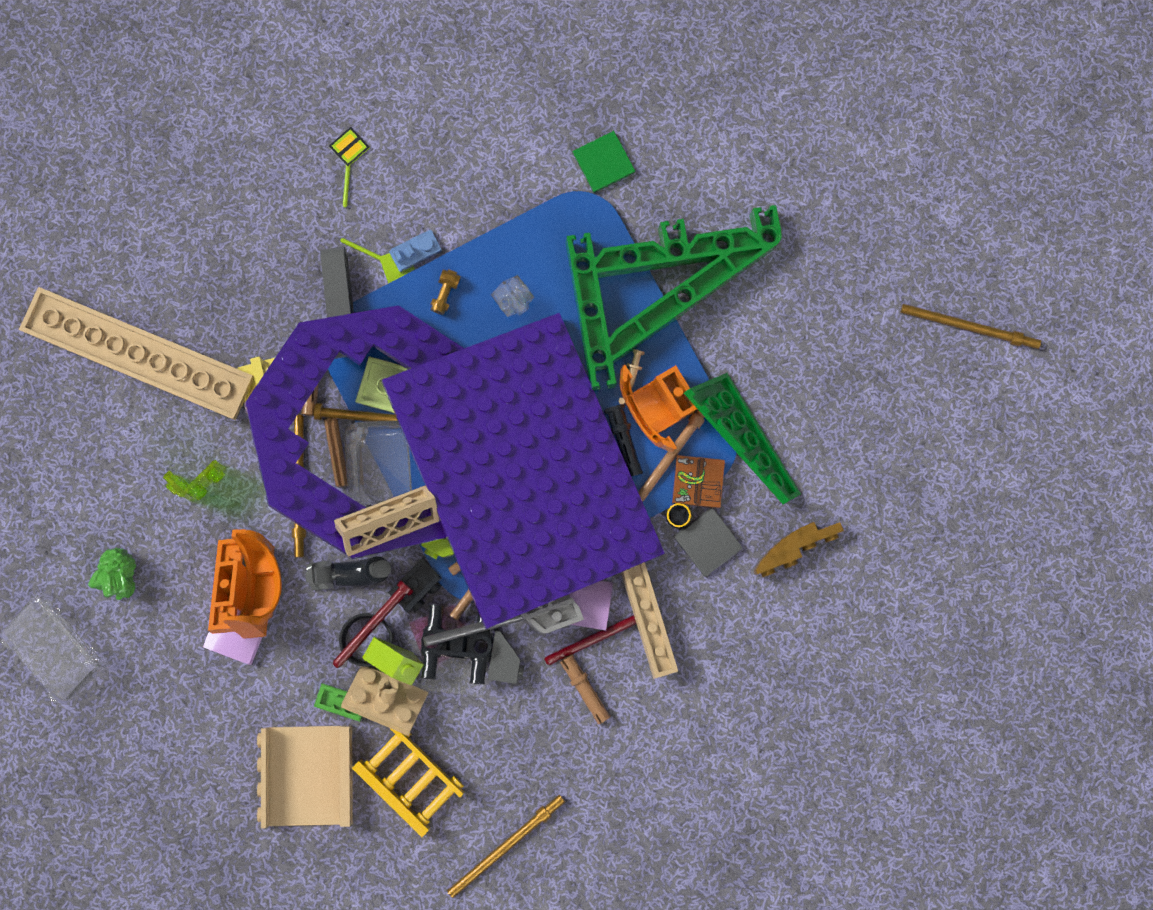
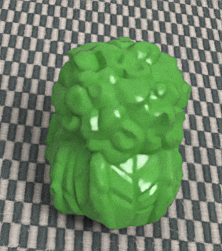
M117 547L107 549L101 555L97 566L98 570L92 574L88 586L93 589L103 590V595L107 598L116 595V600L129 598L133 595L136 588L132 578L136 568L135 559L125 549Z

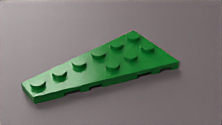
M728 373L694 386L684 392L686 397L783 505L801 495Z

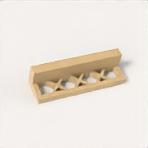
M426 486L336 519L334 523L337 531L342 536L345 552L349 557L439 522L434 495L428 491ZM430 508L431 516L423 519L418 518L423 510ZM405 517L409 519L405 526L396 527L400 519ZM386 527L382 535L377 537L373 535L377 528ZM359 535L363 536L359 544L351 546V538Z

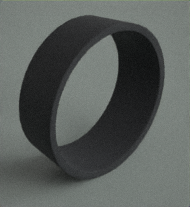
M361 613L346 621L339 635L341 652L346 647V635L351 625L360 619L372 618L374 614ZM383 620L381 623L386 627L389 633V643H392L391 630L388 624ZM352 655L348 658L349 662L357 666H373L368 662L357 660Z

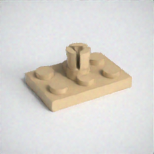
M360 667L342 702L341 708L409 736L428 696V692L393 679L373 668Z

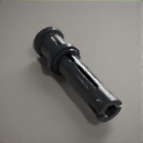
M620 404L605 409L604 412L608 414L612 426L611 431L613 435H616L623 459L631 477L643 474L629 432L632 426L631 423H628L624 412L625 404Z

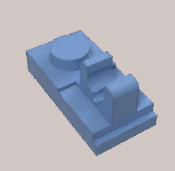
M431 229L389 251L399 272L442 252Z

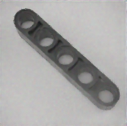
M345 246L320 250L327 318L354 313L349 263ZM339 352L335 359L344 358L346 356Z

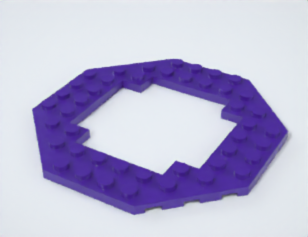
M399 305L298 323L245 402L268 506L345 555L347 554L343 539L335 527L334 520L366 507L296 463L309 442L290 431L289 427L339 352L360 365L373 346L409 370L464 349ZM430 508L423 510L418 518L423 519L431 516ZM406 517L400 519L396 527L405 526L409 519ZM439 520V522L349 557L352 559L361 558L403 547L446 539L447 536ZM386 527L377 528L373 535L376 537L382 535ZM359 535L351 538V546L359 544L363 536Z

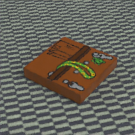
M677 455L672 503L720 508L725 460Z

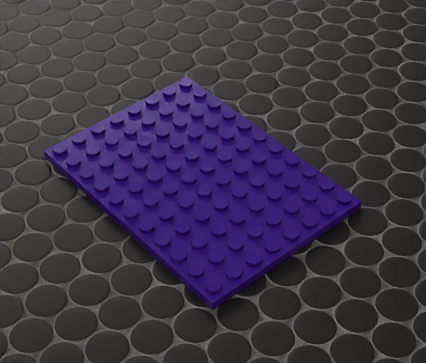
M560 313L382 379L383 387L428 491L435 497L439 520L485 629L665 554Z

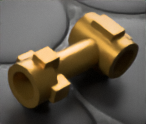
M443 269L438 283L443 285L437 300L432 299L431 311L444 315L445 311L448 310L449 304L446 301L451 288H457L461 277L457 275V272Z

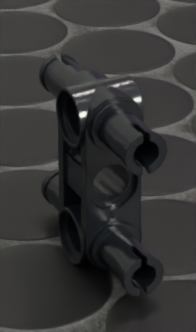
M429 605L428 624L423 629L420 653L421 656H424L421 678L436 680L438 658H441V656L462 658L472 661L469 683L485 685L486 665L491 660L493 636L490 630L439 643L435 648H428L424 644L423 637L448 631L442 628L445 607ZM477 610V613H478L477 623H478V622H482V620H481V617H480L479 612H478V610ZM479 641H484L487 643L488 649L484 653H477L474 650L475 644Z

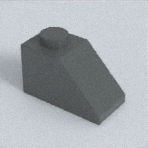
M495 631L488 680L517 684L518 679H523L525 665H520L521 659L502 632Z

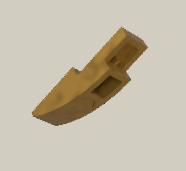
M812 522L788 534L764 555L754 569V574L761 573L763 578L776 573L775 567L783 565L784 569L797 565V559L802 558L799 548L802 547L804 552L817 547L816 541L824 539L827 543L838 539V533L844 531L841 522L817 530L815 522Z

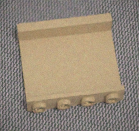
M352 726L261 728V733L257 735V746L261 748V758L257 760V771L261 772V782L257 784V796L261 797V807L257 809V821L261 822V828L298 825H340V827H350L353 824Z

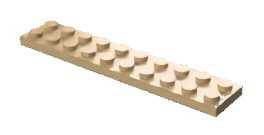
M38 287L19 328L24 333L235 421L255 378L246 372Z

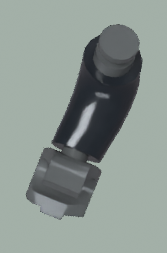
M379 556L359 561L334 563V568H332L331 561L315 562L307 565L305 578L312 591L334 588L333 580H336V586H371L388 578L391 572V565L386 559Z

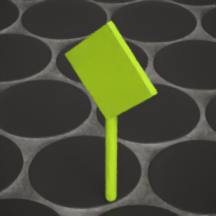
M344 238L340 240L342 243L380 260L388 283L415 270L414 266L399 272L390 253L380 256Z

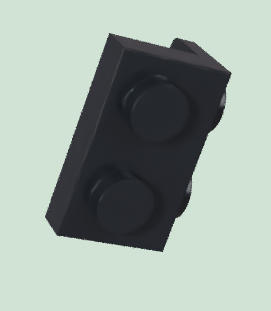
M421 559L401 579L414 592L410 596L406 594L399 604L407 613L411 611L416 613L425 604L423 599L429 593L434 595L442 587L440 584L442 578L424 559ZM397 584L388 592L391 596L399 588Z

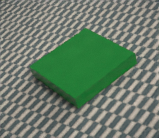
M614 131L572 151L593 193L635 173V169Z

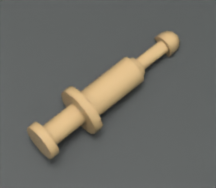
M633 349L634 357L632 364L627 363L626 365L633 376L630 382L631 388H633L638 370H642V367L638 365L641 355L645 353ZM619 398L620 404H626L624 398Z

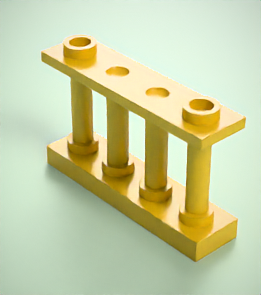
M390 728L395 735L370 761L364 762L361 759L352 769L423 837L431 828L427 825L430 822L429 819L454 792L461 797L465 793L462 790L464 785L455 776L450 778L409 738L412 735L411 733L407 736ZM403 741L412 750V753L388 778L384 777L381 779L375 773L377 767ZM420 758L430 769L405 795L402 794L399 797L393 791L395 788L394 784ZM438 776L447 787L422 813L416 814L410 808L412 806L411 802Z

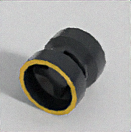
M674 504L666 512V521L672 528H682L690 521V510L684 504Z

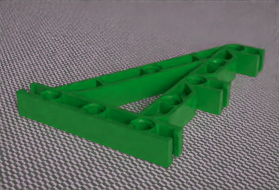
M776 205L769 206L767 211L764 212V216H769L770 225L762 226L759 213L762 212V207L753 208L749 215L752 230L748 227L696 234L691 243H688L684 219H678L675 225H672L673 230L678 232V239H669L666 228L670 224L669 221L660 222L658 227L661 246L655 241L608 247L603 248L597 257H594L590 233H584L583 238L580 239V243L585 244L586 253H575L573 241L576 240V235L566 237L565 243L589 381L594 391L600 390L599 382H596L595 371L606 370L608 389L615 388L616 377L613 366L615 362L777 247L782 238ZM763 235H771L773 242H766L763 239ZM716 242H725L727 249H720ZM678 248L682 255L674 256L671 254L670 249ZM625 255H632L635 258V262L627 263L623 257ZM712 261L617 328L612 336L608 337L598 278ZM578 262H586L589 268L587 270H580L576 264ZM678 294H687L690 298V301L682 302L679 299ZM592 307L596 310L597 314L590 317L585 314L584 310ZM600 353L604 356L605 361L603 363H596L592 356Z

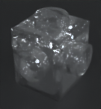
M518 275L503 281L491 294L507 317L516 313L519 316L530 308L528 304L535 298Z

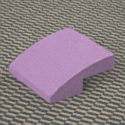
M599 581L569 594L579 606L584 620L571 625L606 630L613 583Z
M209 632L203 647L252 665L262 637L243 639L236 632L217 634Z

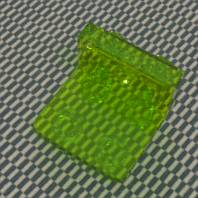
M213 460L190 484L180 475L170 470L163 478L168 482L165 486L174 495L177 494L180 498L183 497L194 502L195 499L197 501L201 500L208 493L206 488L212 482L216 484L225 476L223 471L226 467L217 460Z

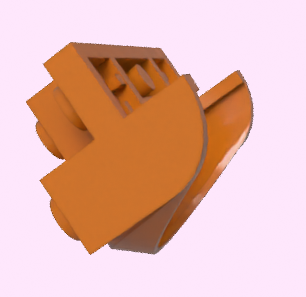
M234 529L232 530V539L218 540L208 631L212 634L236 632L243 639L266 637L267 623L278 605L282 589L281 573L274 557L275 547L262 534L256 531ZM243 557H244V561H245L246 567L242 564V562H243Z

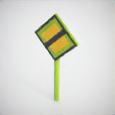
M352 127L347 129L329 145L346 165L343 194L344 208L347 207L350 165L370 149Z

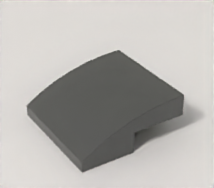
M709 508L673 536L704 577L742 549L740 543L713 508Z

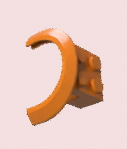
M624 365L620 372V389L630 413L640 429L654 445L673 452L677 447L671 437L663 438L659 433L698 410L684 394L685 391L690 389L689 385L675 365L655 377L650 383L632 392L630 382L633 376L627 366Z

